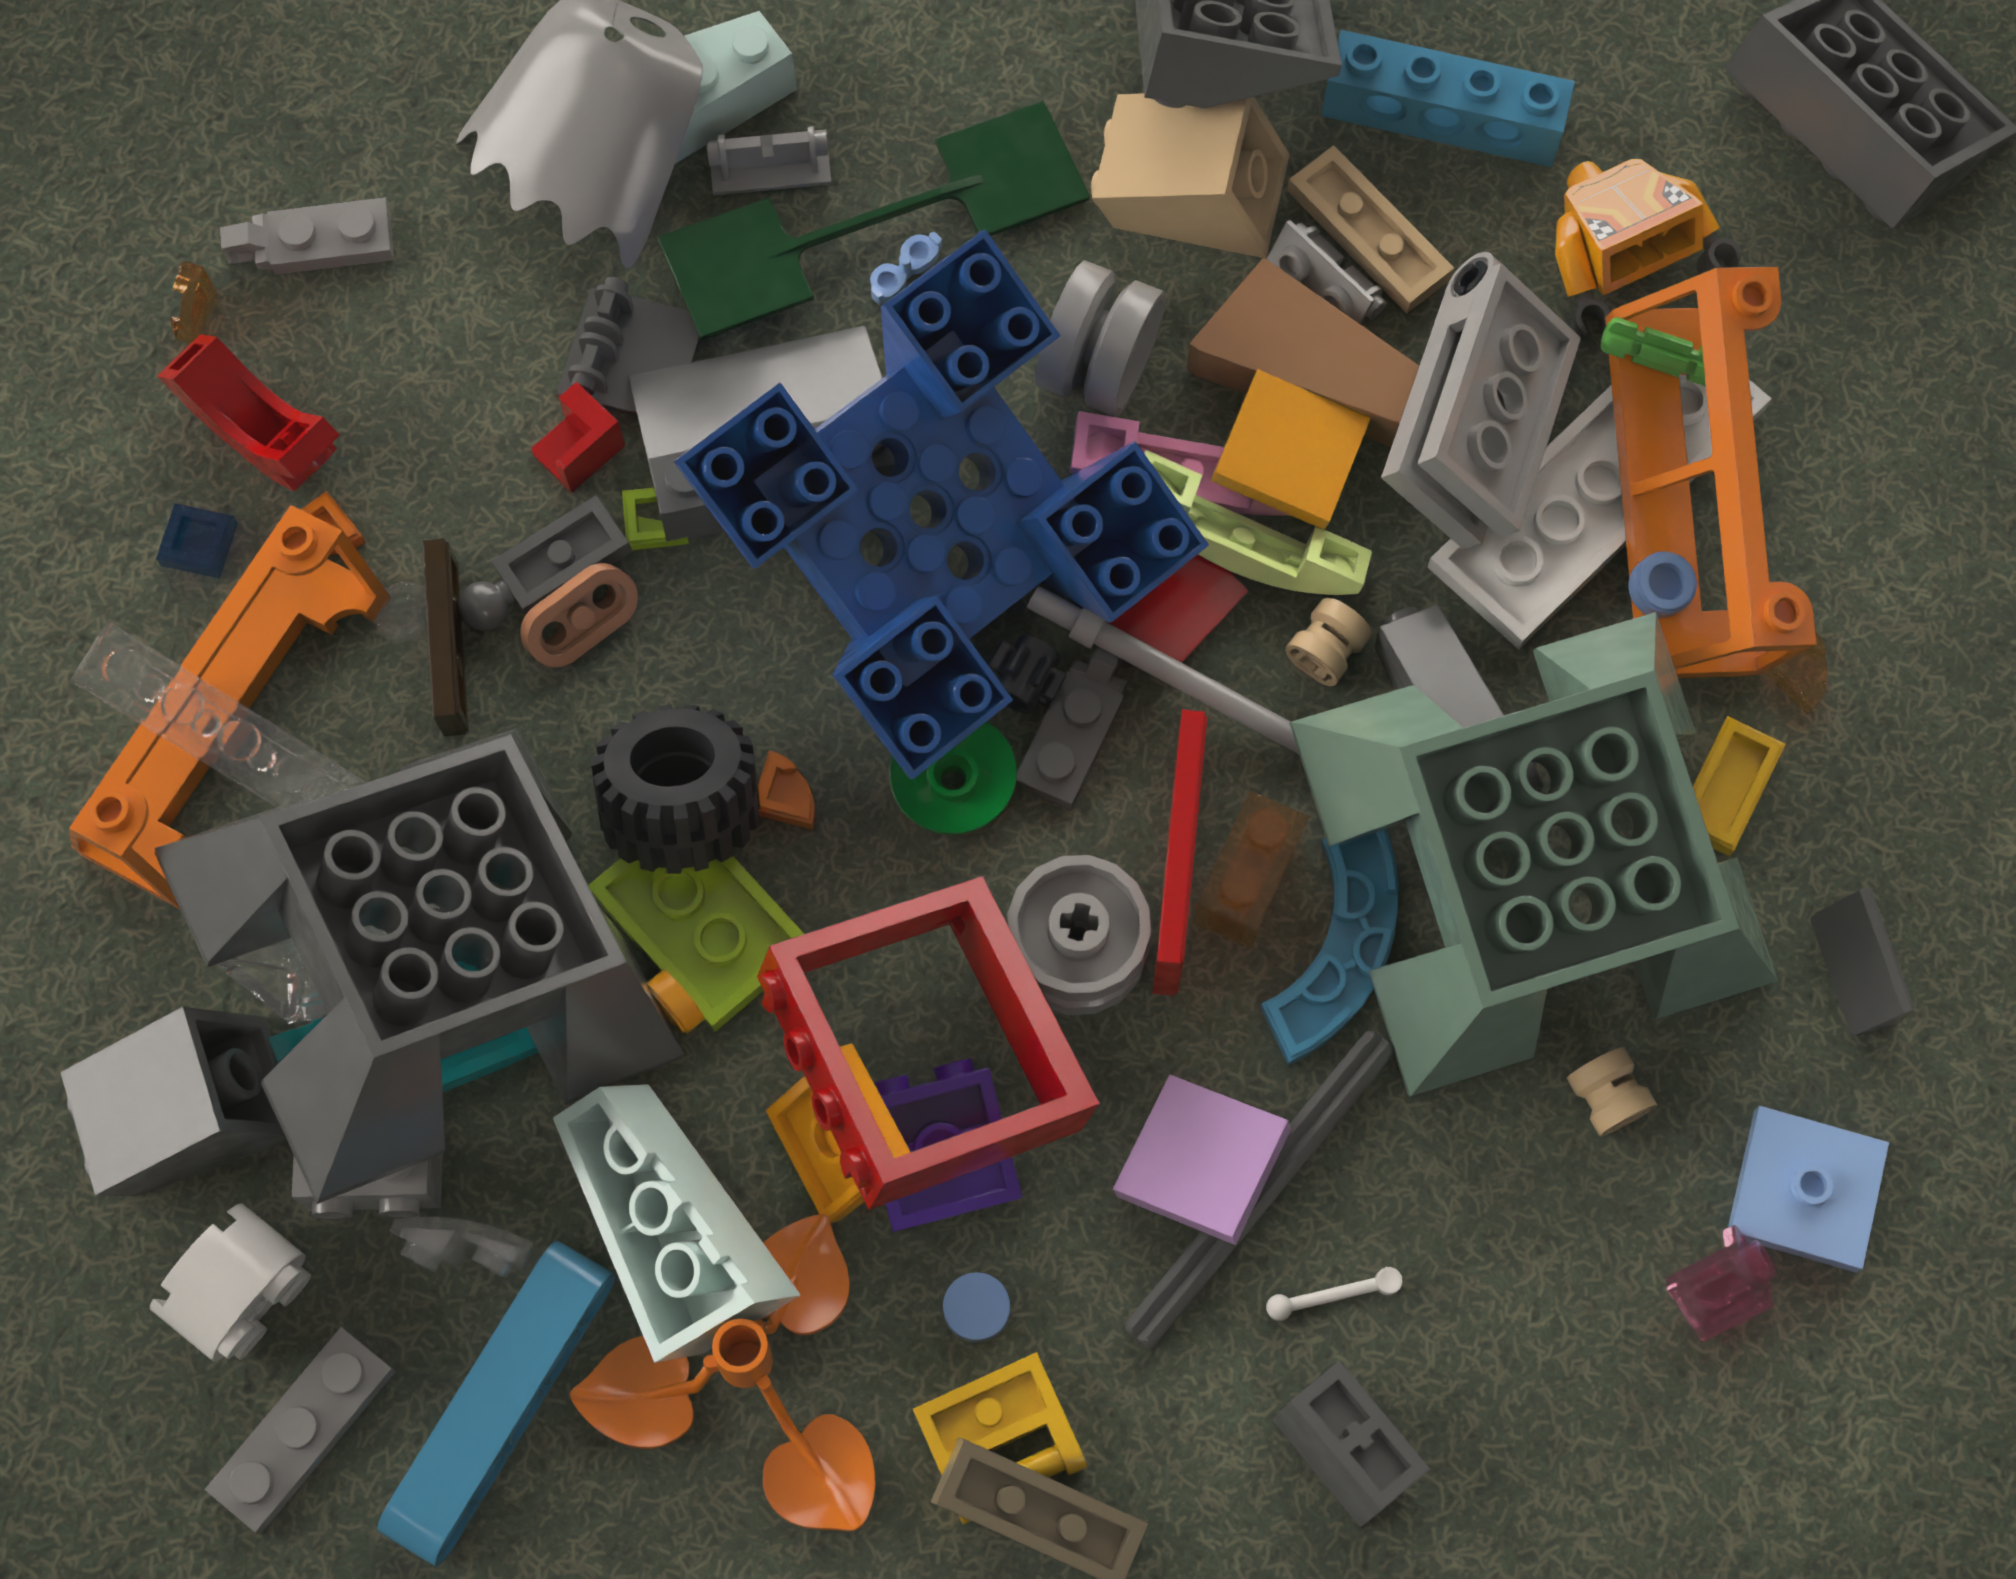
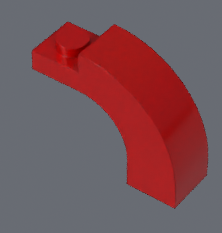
M200 334L157 376L210 430L263 474L291 491L295 492L338 449L333 442L340 434L324 417L303 413L279 398L256 378L218 337Z

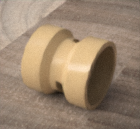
M1324 598L1311 613V625L1307 630L1297 632L1286 646L1285 651L1288 658L1298 669L1323 685L1334 686L1347 671V659L1351 654L1359 653L1372 638L1373 632L1365 619L1355 610L1336 599Z
M1625 1047L1614 1049L1575 1070L1566 1078L1576 1096L1587 1100L1592 1109L1590 1121L1600 1137L1636 1121L1658 1106L1649 1088L1639 1085L1634 1078L1632 1072L1635 1064Z

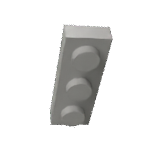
M340 1327L204 1490L251 1530L261 1534L396 1371L347 1330Z

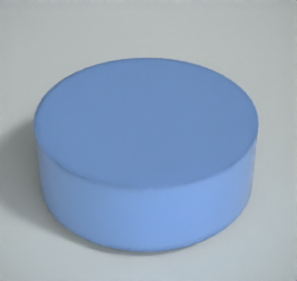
M1662 551L1649 555L1634 567L1629 577L1628 588L1633 603L1640 611L1646 615L1656 612L1658 618L1673 616L1691 603L1696 593L1697 580L1693 568L1683 557L1676 553Z
M978 1272L965 1274L957 1278L945 1293L943 1300L944 1318L949 1329L958 1338L971 1343L990 1341L997 1337L1008 1323L1010 1316L1008 1293L1001 1282L991 1275Z

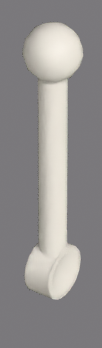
M1385 1267L1376 1274L1375 1278L1292 1298L1276 1294L1268 1300L1266 1309L1272 1319L1283 1321L1291 1315L1292 1311L1374 1291H1379L1384 1295H1392L1401 1288L1402 1276L1397 1269Z

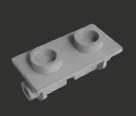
M809 126L808 131L730 139H725V135H718V140H709L707 142L713 196L832 184L826 129L814 130V126Z
M1291 220L1287 221L1267 260L1360 325L1365 317L1369 320L1376 318L1387 305V302L1381 297L1383 290L1378 285L1374 286L1353 265L1343 270L1339 265L1344 256L1319 234L1320 231L1315 226L1307 228L1302 222L1295 225Z

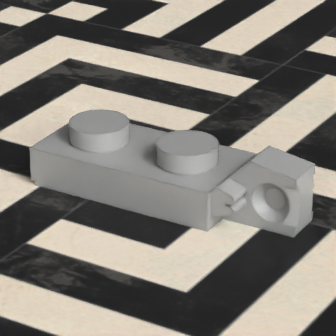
M386 197L269 211L267 214L262 213L253 216V223L244 222L220 227L221 249L229 264L255 261L257 269L273 270L275 275L394 260L390 207Z

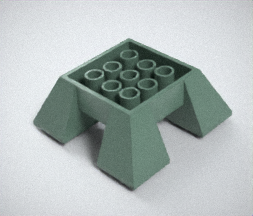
M1656 612L1533 649L1549 702L1463 728L1415 685H1411L1289 723L1328 846L1330 847L1406 823L1445 948L1368 971L1408 1096L1420 1094L1534 1058L1547 989L1631 962L1635 963L1653 1020L1778 981L1738 858L1717 862L1677 741L1695 735L1696 731ZM1530 762L1539 763L1548 771L1551 785L1547 794L1539 793L1530 786L1527 780V767ZM1615 806L1625 809L1632 817L1634 828L1629 839L1620 836L1612 826L1611 816ZM1552 825L1561 827L1570 837L1571 851L1566 859L1555 855L1549 847L1548 832ZM1489 844L1500 847L1507 855L1509 868L1503 879L1493 876L1485 867L1484 852ZM1574 889L1584 892L1591 901L1592 913L1586 924L1576 920L1570 912L1569 897Z

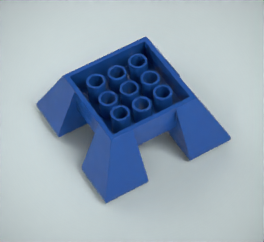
M985 229L880 306L886 376L816 429H814L787 390L779 382L673 461L753 569H756L782 548H785L852 638L832 674L909 779L917 777L1013 701L969 639L1042 582L1105 621L1113 622L1209 546L1136 441L1061 480L995 389L997 384L1061 335ZM877 444L886 446L893 454L894 469L889 477L879 473L873 465L872 452ZM964 458L971 460L979 471V482L974 490L966 487L959 476V466ZM915 495L923 497L931 508V519L925 528L917 525L910 514V503ZM867 532L876 535L882 543L883 555L876 566L865 561L860 551L861 540ZM954 545L964 551L968 560L967 571L961 579L951 573L947 564L948 553Z

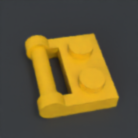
M1037 1352L913 1408V1412L941 1476L958 1438L966 1439L987 1450L994 1451L1044 1427H1047L1054 1445L1016 1463L1048 1478L1064 1470L1070 1476L1087 1468L1083 1453ZM959 1515L963 1525L971 1522Z

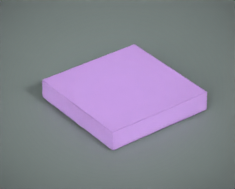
M1169 1075L1113 1190L1120 1199L1236 1245L1291 1131V1126L1287 1119Z

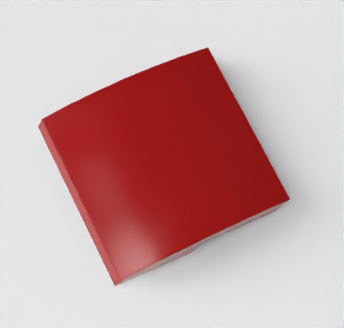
M1198 554L1117 619L1107 623L1182 663L1247 594L1248 590L1227 569ZM1075 603V605L1078 606L1079 608H1081V609L1084 608V607L1080 606L1079 604Z

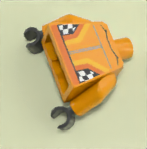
M1641 159L1628 160L1604 172L1594 162L1586 161L1576 166L1570 172L1567 179L1568 190L1564 194L1565 214L1559 218L1556 225L1555 256L1567 297L1573 295L1575 297L1577 309L1571 318L1570 328L1581 337L1580 341H1584L1586 337V328L1581 316H1594L1599 322L1603 335L1606 327L1605 317L1611 312L1607 304L1601 300L1594 299L1592 289L1597 288L1604 296L1701 251L1703 248L1705 251L1697 261L1699 275L1715 268H1722L1715 257L1722 259L1727 268L1737 267L1740 263L1742 254L1740 246L1734 240L1718 237L1715 231L1720 226L1699 188L1693 181L1661 173Z

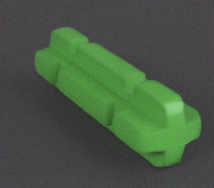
M1619 317L1613 318L1606 325L1600 345L1604 353L1624 359L1626 354L1632 355L1631 361L1676 377H1679L1681 372L1686 373L1688 381L1706 386L1702 345L1699 350L1693 349V342L1649 327H1645L1643 332L1639 331L1637 323Z

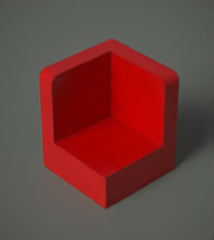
M575 382L558 397L565 419L532 447L534 458L571 493L625 447L619 422L578 382Z

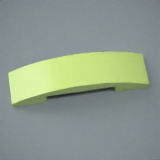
M1145 450L1144 454L1209 544L1208 547L1199 553L1200 556L1231 572L1274 587L1312 594H1359L1364 585L1372 554L1371 550L1316 526L1307 543H1302L1197 496L1196 492L1202 478L1201 474Z

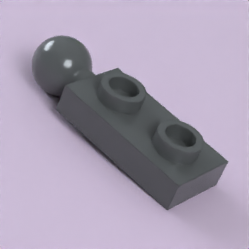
M596 495L492 560L491 563L502 580L495 584L480 581L467 586L458 599L459 616L468 627L474 630H492L504 621L508 605L512 602L517 601L526 615L536 604L585 568L598 563L612 565L633 551L628 540Z

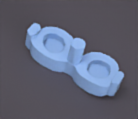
M931 232L929 237L917 234L907 239L901 247L899 266L889 263L881 264L872 272L870 277L872 299L878 305L886 303L905 288L908 278L914 274L922 273L934 265L939 258V251L942 248V238L937 233Z

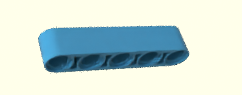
M559 1240L554 1241L547 1248L388 1502L378 1522L377 1531L435 1567L439 1566L448 1557L610 1293L615 1281V1273Z

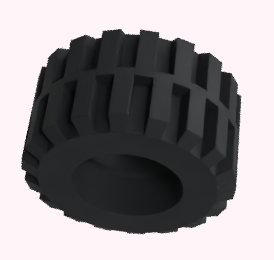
M671 704L658 706L659 711L651 713L645 710L632 715L633 720L631 722L620 721L612 727V737H603L596 747L598 755L592 758L591 768L600 827L604 833L605 842L610 849H618L619 858L625 862L632 863L638 860L640 862V869L654 872L658 867L666 868L667 874H681L682 868L694 867L696 872L709 868L708 862L715 859L724 862L733 856V847L743 848L751 839L750 830L757 829L759 822L760 802L753 744L750 737L743 736V727L735 720L725 721L724 714L714 709L705 713L701 712L700 706L686 704L683 709H673Z

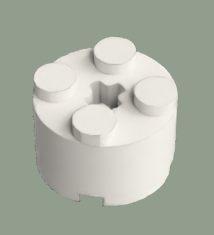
M243 1203L237 1204L227 1211L236 1219L232 1225L223 1232L212 1224L171 1269L161 1284L170 1293L167 1300L153 1299L150 1304L151 1311L213 1362L223 1357L230 1359L233 1355L239 1360L244 1358L267 1331V1328L259 1320L268 1309L277 1302L287 1306L296 1298L311 1278V1274L302 1267L306 1255Z

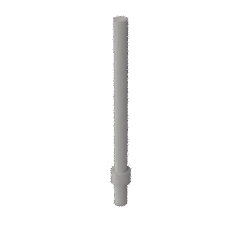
M1041 586L1036 588L1027 608L1071 631L1068 638L1089 649L1092 648L1093 644L1299 754L1289 724L1291 721L1107 623L1089 610L1081 609Z

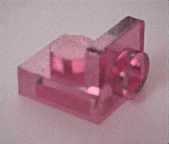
M1736 1225L1723 1230L1725 1248L1666 1277L1667 1291L1702 1342L1774 1307L1770 1279L1777 1276L1775 1267L1762 1244L1758 1240L1748 1244Z

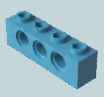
M1340 30L1338 47L1342 67L1339 76L1329 78L1327 81L1321 116L1543 166H1553L1564 132L1575 81Z

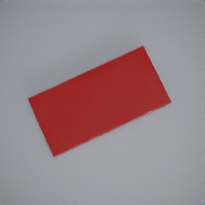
M1182 709L1152 994L1175 996V993L1179 991L1183 970L1208 716H1205L1204 711Z

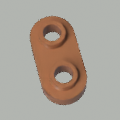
M598 563L585 568L536 604L525 615L520 629V637L525 650L537 661L549 667H562L574 662L632 617L638 603V591L634 581L622 570L611 564ZM607 584L608 592L606 597L600 602H593L594 590L600 585ZM551 622H558L557 633L550 639H543L542 632L544 627Z

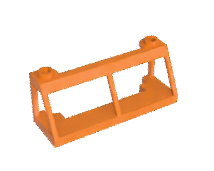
M1778 267L1715 268L1615 308L1605 317L1606 325L1613 318L1619 317L1637 323L1639 331L1643 332L1645 327H1649L1693 342V349L1699 350L1702 345L1712 455L1709 458L1691 464L1687 462L1679 377L1631 361L1632 355L1626 354L1624 359L1609 354L1629 577L1639 562L1653 553L1662 551L1676 553L1683 557L1691 565L1696 575L1697 589L1691 603L1673 616L1658 618L1678 678L1761 675L1817 645L1813 607L1808 596L1799 587L1791 583L1769 582L1744 331L1761 330L1772 323L1779 314L1781 290ZM1697 292L1698 308L1655 309ZM1714 472L1728 610L1702 611L1689 480ZM1632 601L1633 619L1646 615Z
M290 505L70 826L71 847L77 853L180 909L154 854L155 848L186 838L183 834L170 828L171 824L303 628L308 623L333 635L339 626L336 621L355 614L363 615L364 618L375 622L391 598L343 530ZM333 549L337 551L349 569L327 559Z

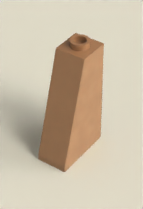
M1263 257L1190 342L1187 370L1197 377L1246 394L1257 369L1370 417L1371 419L1363 437L1392 447L1419 365Z

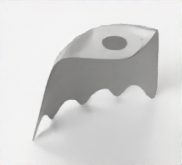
M560 0L546 13L528 36L492 89L460 132L456 144L462 142L470 133L476 131L478 136L471 162L472 175L482 172L495 163H501L506 167L509 174L510 204L514 211H520L537 201L548 200L554 202L561 210L563 239L567 245L575 244L598 228L607 227L613 232L618 241L620 259L626 269H630L637 261L648 239L683 143L699 94L703 65L695 50L676 27L644 10L620 0ZM635 18L647 21L660 28L665 36L656 37L636 28L630 22V19ZM612 27L624 35V38L617 42H612L605 37L604 33L606 28Z

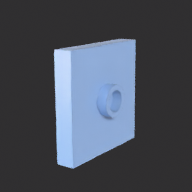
M1758 1106L1753 1113L1726 1235L1855 1273L1861 1271L1864 1266L1889 1142Z

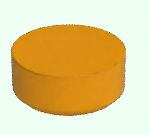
M663 969L647 982L653 997L659 1002L667 1020L681 1034H688L705 1020L704 1015L692 998L666 970Z

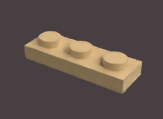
M1334 145L1289 179L1287 191L1406 314L1450 281L1454 267Z

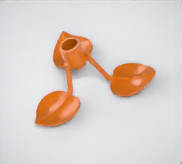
M817 1214L784 1227L763 1242L801 1296L762 1318L768 1319L767 1322H763L761 1319L752 1321L739 1318L723 1324L713 1338V1355H708L704 1358V1366L693 1380L689 1381L690 1364L687 1357L654 1363L644 1336H639L619 1344L610 1351L594 1370L570 1391V1398L584 1419L604 1436L629 1447L655 1449L676 1442L690 1430L694 1421V1409L688 1395L700 1392L715 1372L720 1371L723 1378L735 1387L750 1388L757 1386L783 1431L791 1441L777 1446L765 1461L763 1489L769 1504L781 1518L802 1528L854 1532L864 1526L875 1498V1469L867 1442L855 1426L833 1414L818 1416L806 1426L801 1434L768 1377L773 1366V1354L766 1335L775 1333L780 1323L784 1328L796 1335L818 1333L832 1325L841 1316L849 1299L850 1280L847 1265L836 1242L828 1217L825 1214Z

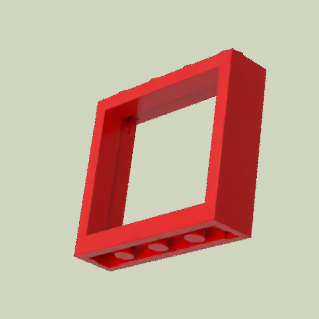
M983 876L770 945L757 975L765 993L761 1003L767 1012H775L785 1033L783 1042L787 1058L796 1071H803L813 1092L811 1101L815 1117L825 1131L831 1130L841 1151L840 1165L844 1178H853L868 1210L1080 1132L1099 1106V1102ZM950 925L1040 1105L893 1158L804 973Z

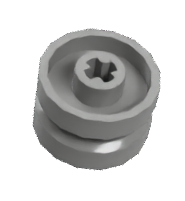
M1083 260L1069 278L1050 321L1061 336L1039 352L1035 369V385L1067 398L1076 392L1084 382L1083 395L1085 405L1118 418L1129 403L1153 350L1162 323L1167 294L1163 290L1135 280L1126 286L1117 297L1118 282L1116 274L1109 269Z
M1091 855L1061 856L1036 867L1017 887L1007 913L1008 927L1051 1010L1066 1015L1096 1014L1120 1003L1139 983L1149 952L1151 938L1150 907L1138 883L1117 864ZM1081 932L1084 933L1083 941H1075L1070 939L1069 935Z

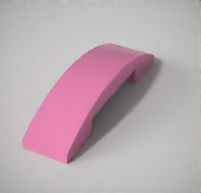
M1079 411L1077 414L1070 473L1072 474L1136 441L1143 452L1148 450L1201 474L1202 478L1196 495L1235 513L1262 516H1291L1210 481L1224 447L1138 432L1140 421Z

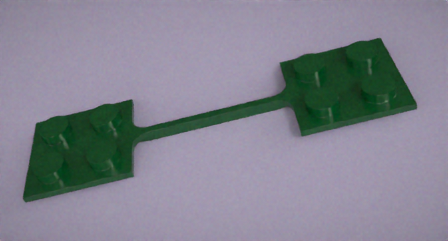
M1044 100L935 138V144L950 174V180L947 184L809 232L800 237H793L785 232L769 197L658 236L659 245L700 339L712 337L814 300V295L799 264V258L806 249L939 201L953 199L961 202L965 206L977 233L985 229L990 236L1089 201L1090 194Z

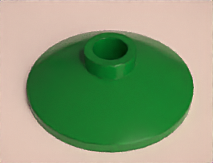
M986 721L914 779H909L892 756L889 778L892 794L897 805L912 822L923 829L937 834L963 835L988 826L1003 813L1010 803L1015 790L1017 768L1014 753L1007 739L995 726ZM951 771L960 772L966 779L962 787L954 790L946 788L941 780L946 773Z

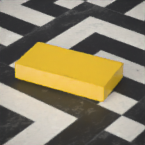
M1729 716L1723 722L1692 785L1712 847L1727 856H1731L1786 745Z

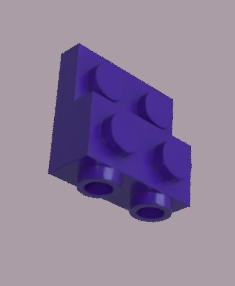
M967 1058L933 1067L936 1077L934 1081L910 1086L908 1074L874 1082V1085L910 1152L1002 1119L992 1076L988 1067L975 1070L972 1058ZM1010 1157L887 1203L886 1207L892 1230L895 1232L1023 1197L1013 1158Z

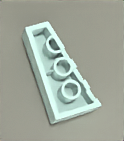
M760 11L684 36L698 55L703 65L697 101L675 164L707 145L709 140L717 139L718 135L727 133L797 90L792 52Z
M649 1084L599 1087L553 1117L654 1363L703 1354L712 1349L714 1335L726 1322L739 1318L752 1321L762 1319L801 1296Z

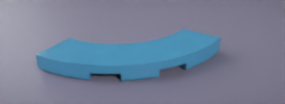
M1386 829L1330 847L1326 838L1321 841L1320 845L1328 863L1333 889V909L1327 937L1321 951L1303 975L1283 992L1262 1003L1260 1007L1288 1066L1312 1054L1329 1042L1353 1019L1374 989L1368 971L1385 966L1396 933L1399 881L1396 860Z

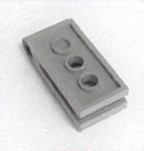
M1489 252L1478 253L1465 261L1456 270L1447 285L1381 476L1387 484L1464 550L1483 544L1488 526L1500 537L1520 531L1581 339L1579 335Z

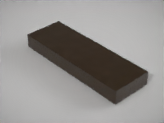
M445 538L423 540L433 718L444 737L464 735L466 731H469L463 629L462 620L458 613V599L460 596L459 565L449 542H446Z

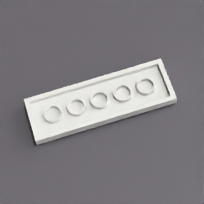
M1680 375L1687 462L1691 464L1709 458L1712 455L1706 386L1688 381L1686 375ZM1749 380L1754 421L1766 410L1772 398ZM1612 386L1604 391L1546 447L1519 532L1500 537L1488 526L1483 544L1464 550L1450 539L1430 558L1427 568L1517 649H1520L1626 546Z

